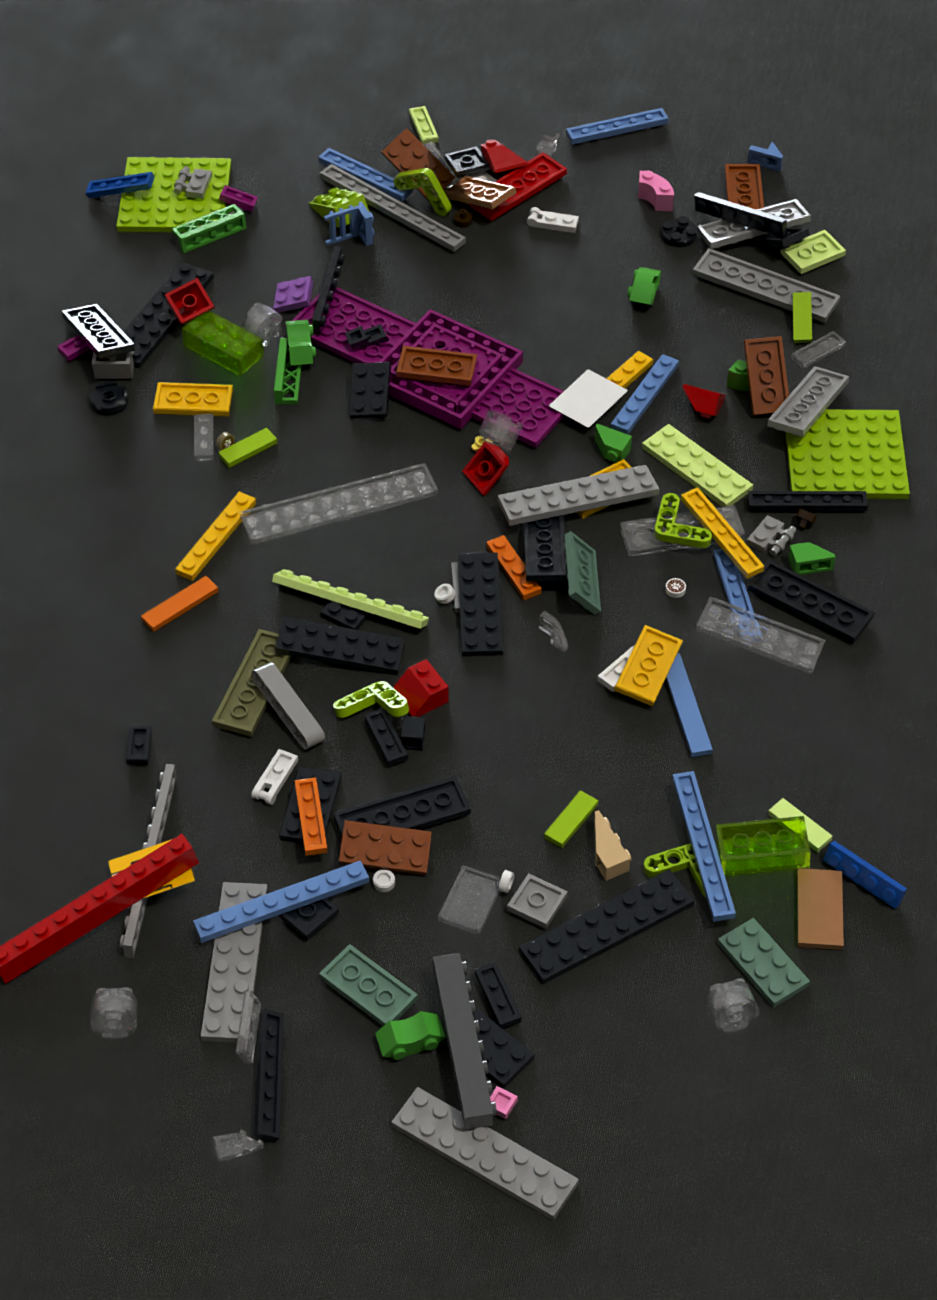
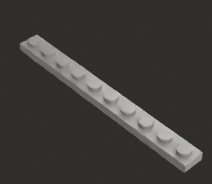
M330 164L320 172L321 179L339 189H347V191H356V193L364 194L368 205L453 252L466 243V237L333 164Z
M166 764L165 771L160 774L159 782L161 788L156 791L155 801L157 804L156 807H152L151 819L153 821L152 825L149 824L147 827L148 842H144L143 849L160 844L162 841L177 778L175 765ZM148 897L129 907V910H131L130 916L125 918L126 933L121 936L120 948H123L124 955L127 958H134Z

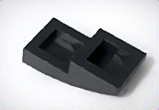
M381 324L367 330H363V327L360 326L345 333L351 348L369 347L388 341Z

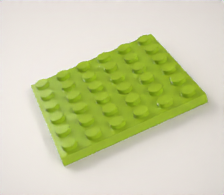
M127 157L125 176L152 172L155 178L151 189L122 193L116 226L117 232H172L174 227L227 207V203L219 200L224 186H229L231 158ZM184 166L190 168L189 173H193L195 169L212 171V179L203 199L186 197V192L183 191L180 194L174 193L175 181L179 179L178 174Z
M826 409L803 437L785 432L791 491H866L867 499H909L910 492L899 410Z

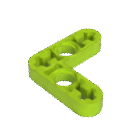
M422 168L400 172L393 179L394 185L399 190L422 187L438 215L446 216L451 211L452 206L431 169Z
M674 493L665 494L662 498L655 524V538L663 542L697 548L709 547L712 541L711 531L705 528L675 523L680 498ZM669 502H672L671 508L668 507ZM663 515H670V516H672V518H671V519H664L662 516H663ZM663 526L666 527L665 532H662ZM684 532L687 533L688 536L680 537L678 534Z
M384 681L375 682L335 701L333 704L335 715L341 718L350 716L375 703H378L394 717H400L409 712L406 698Z
M691 843L651 855L645 859L643 870L646 876L650 878L668 869L673 873L689 868L702 895L706 898L700 874L697 872L698 867L694 854H690V852H693ZM670 857H676L680 860V862L677 864H672L668 861V859Z

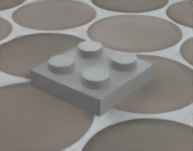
M528 873L508 903L507 911L547 929L567 898L568 891Z

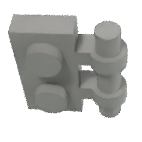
M184 166L178 174L179 179L175 181L174 193L180 194L183 191L186 192V197L203 199L212 179V171L195 169L193 173H189L190 168Z
M767 515L747 539V545L763 553L769 548L771 549L769 551L770 554L776 556L785 549V544L794 538L796 528L790 526L788 529L783 530L785 523Z

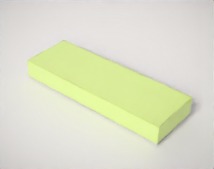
M426 107L410 108L409 115L421 143L426 145L439 142V137Z
M784 798L769 809V816L817 853L832 841L833 836Z

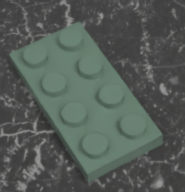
M570 531L565 534L567 579L569 583L568 593L573 600H576L586 610L596 615L601 612L596 551Z
M754 918L718 938L717 944L773 1008L809 987L810 980Z
M350 944L319 973V978L382 1026L389 1020L397 1021L418 1000L417 993Z

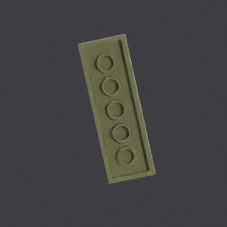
M262 629L258 630L212 719V726L252 737L269 702L254 683L251 672L272 662L283 675L292 657L275 653L279 634Z

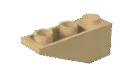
M599 810L596 811L594 819L595 865L607 881L629 872L631 855L627 849L624 850L618 834L613 833L608 819L603 817Z

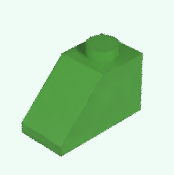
M600 424L596 425L595 441L603 457L616 463L623 459L625 460L631 451L632 436Z
M810 542L790 545L788 559L793 572L805 575L833 570L835 554Z

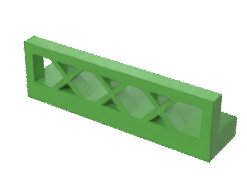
M233 204L172 228V233L179 240L180 250L186 253L247 229L245 214Z
M280 338L274 386L275 404L298 405L302 365L290 364L288 338ZM291 366H294L296 368V370H294L293 372H290L287 369ZM290 379L295 381V383H293L290 386L287 383H285ZM290 392L294 395V398H285L284 395Z

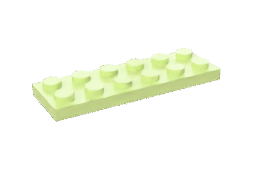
M670 424L642 442V449L694 487H698L705 495L725 509H728L747 495L748 491L753 490L752 483Z

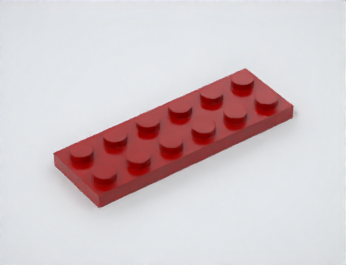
M542 152L527 162L528 165L518 167L495 181V183L515 187L516 194L494 209L468 203L467 205L492 221L565 176L567 168Z

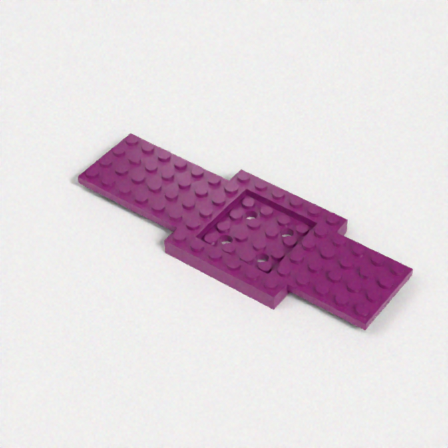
M337 287L336 290H333L334 299L333 302H330L329 315L326 314V327H322L321 334L310 336L311 343L354 363L390 362V396L459 429H462L473 418L536 448L565 416L549 407L564 391L517 370L523 363V351L431 309L417 323H414ZM320 293L310 302V306L305 307L292 321L308 319L309 325H313L312 319ZM376 325H382L388 341L369 347H350L345 335L346 332L360 326L363 327V330H367ZM403 346L477 354V364L472 385H448L450 383L396 377Z

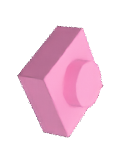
M498 1086L493 1091V1095L490 1096L491 1102L495 1101L497 1115L506 1119L518 1101V1096Z

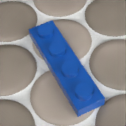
M152 172L90 181L86 195L88 198L148 190L151 189L155 176Z
M836 841L830 843L823 859L825 863L837 871H842V874L896 909L900 906L907 891L906 887Z

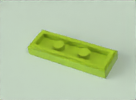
M811 292L793 293L794 343H812Z
M265 428L219 451L218 454L220 459L230 468L278 442L270 430Z
M580 790L544 833V838L563 848L597 807L598 800Z

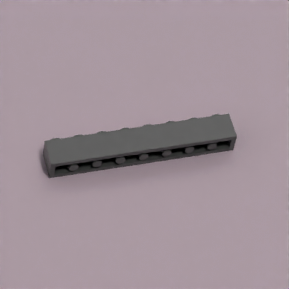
M460 953L433 957V972L464 1128L467 1130L492 1126L493 1116H497L495 1101L491 1102L490 1095H493L491 1081H486L485 1074H488L487 1061L482 1060L481 1054H484L483 1041L477 1038V1034H480L478 1020L473 1018V1014H476L474 1000L469 999V994H472L470 980H465V975H468L466 961H461Z

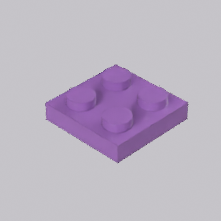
M301 277L277 283L273 306L274 311L281 313L310 306L313 288L312 277Z

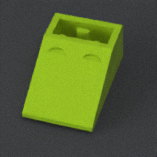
M332 188L328 191L329 193L314 197L313 201L309 202V205L323 218L329 215L330 211H333V213L339 212L340 208L345 210L349 208V205L355 207L359 205V202H362L368 210L364 194L356 193V191H347V189ZM349 214L345 215L346 225L350 224ZM339 217L335 218L336 227L340 228Z

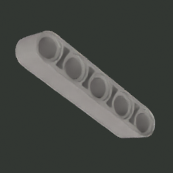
M270 662L252 670L251 675L254 683L303 749L307 750L325 740L322 728L274 663Z

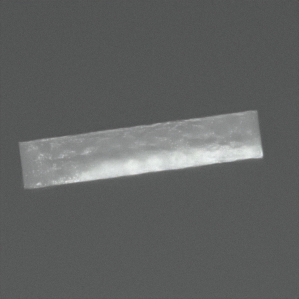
M426 463L248 509L239 512V515L252 545L438 495V488Z

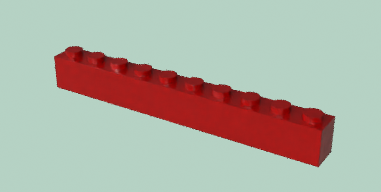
M180 834L1 945L0 976L6 984L199 864L193 847L184 835Z

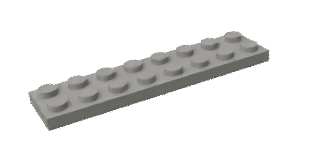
M710 248L707 249L692 272L694 276L793 311V293L811 292L812 319L823 323L827 321L840 301V295Z
M642 465L498 495V503L509 526L656 496L659 495V487L648 467Z
M223 882L219 911L266 895L268 891L267 884ZM263 921L215 938L201 1041L248 1043Z
M419 1087L415 1089L391 1122V1127L553 1221L579 1184V1179L487 1126L465 1130L461 1111Z

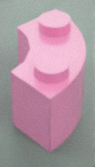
M640 171L638 198L649 201L654 206L655 211L673 212L674 191L670 183L652 171Z

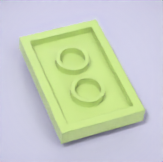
M826 230L804 238L802 242L790 244L789 248L781 249L780 253L800 274H803L845 256L846 250Z

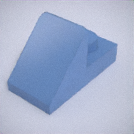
M771 142L768 149L751 145L747 163L760 164L761 167L780 172L783 155L773 142Z

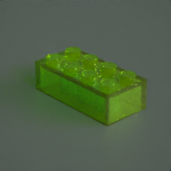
M208 311L191 320L182 328L184 346L239 376L264 356L262 338L212 311Z
M804 816L716 824L717 849L724 875L810 867V847Z

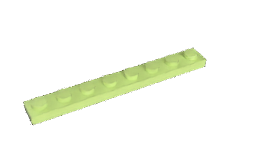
M283 569L273 575L272 582L419 629L428 624L429 617L423 616L422 612L415 610L410 612L404 610L403 606L395 604L391 606L385 604L386 601L381 599L372 600L363 593L353 594L343 587H331L328 582H315L309 576L293 575V572Z

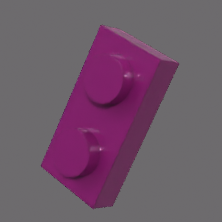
M225 185L219 200L227 204H235L243 210L252 212L258 197Z
M79 335L57 346L58 352L68 362L91 350Z

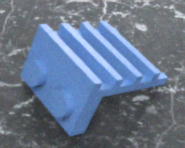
M359 202V205L355 207L349 205V208L345 210L340 208L339 212L333 213V211H330L329 215L324 216V220H329L330 239L325 241L326 245L360 236L366 246L373 244L375 233L372 223L374 222V217L371 212H368L362 202ZM346 214H349L350 233L346 234ZM339 217L340 222L339 237H336L335 218Z

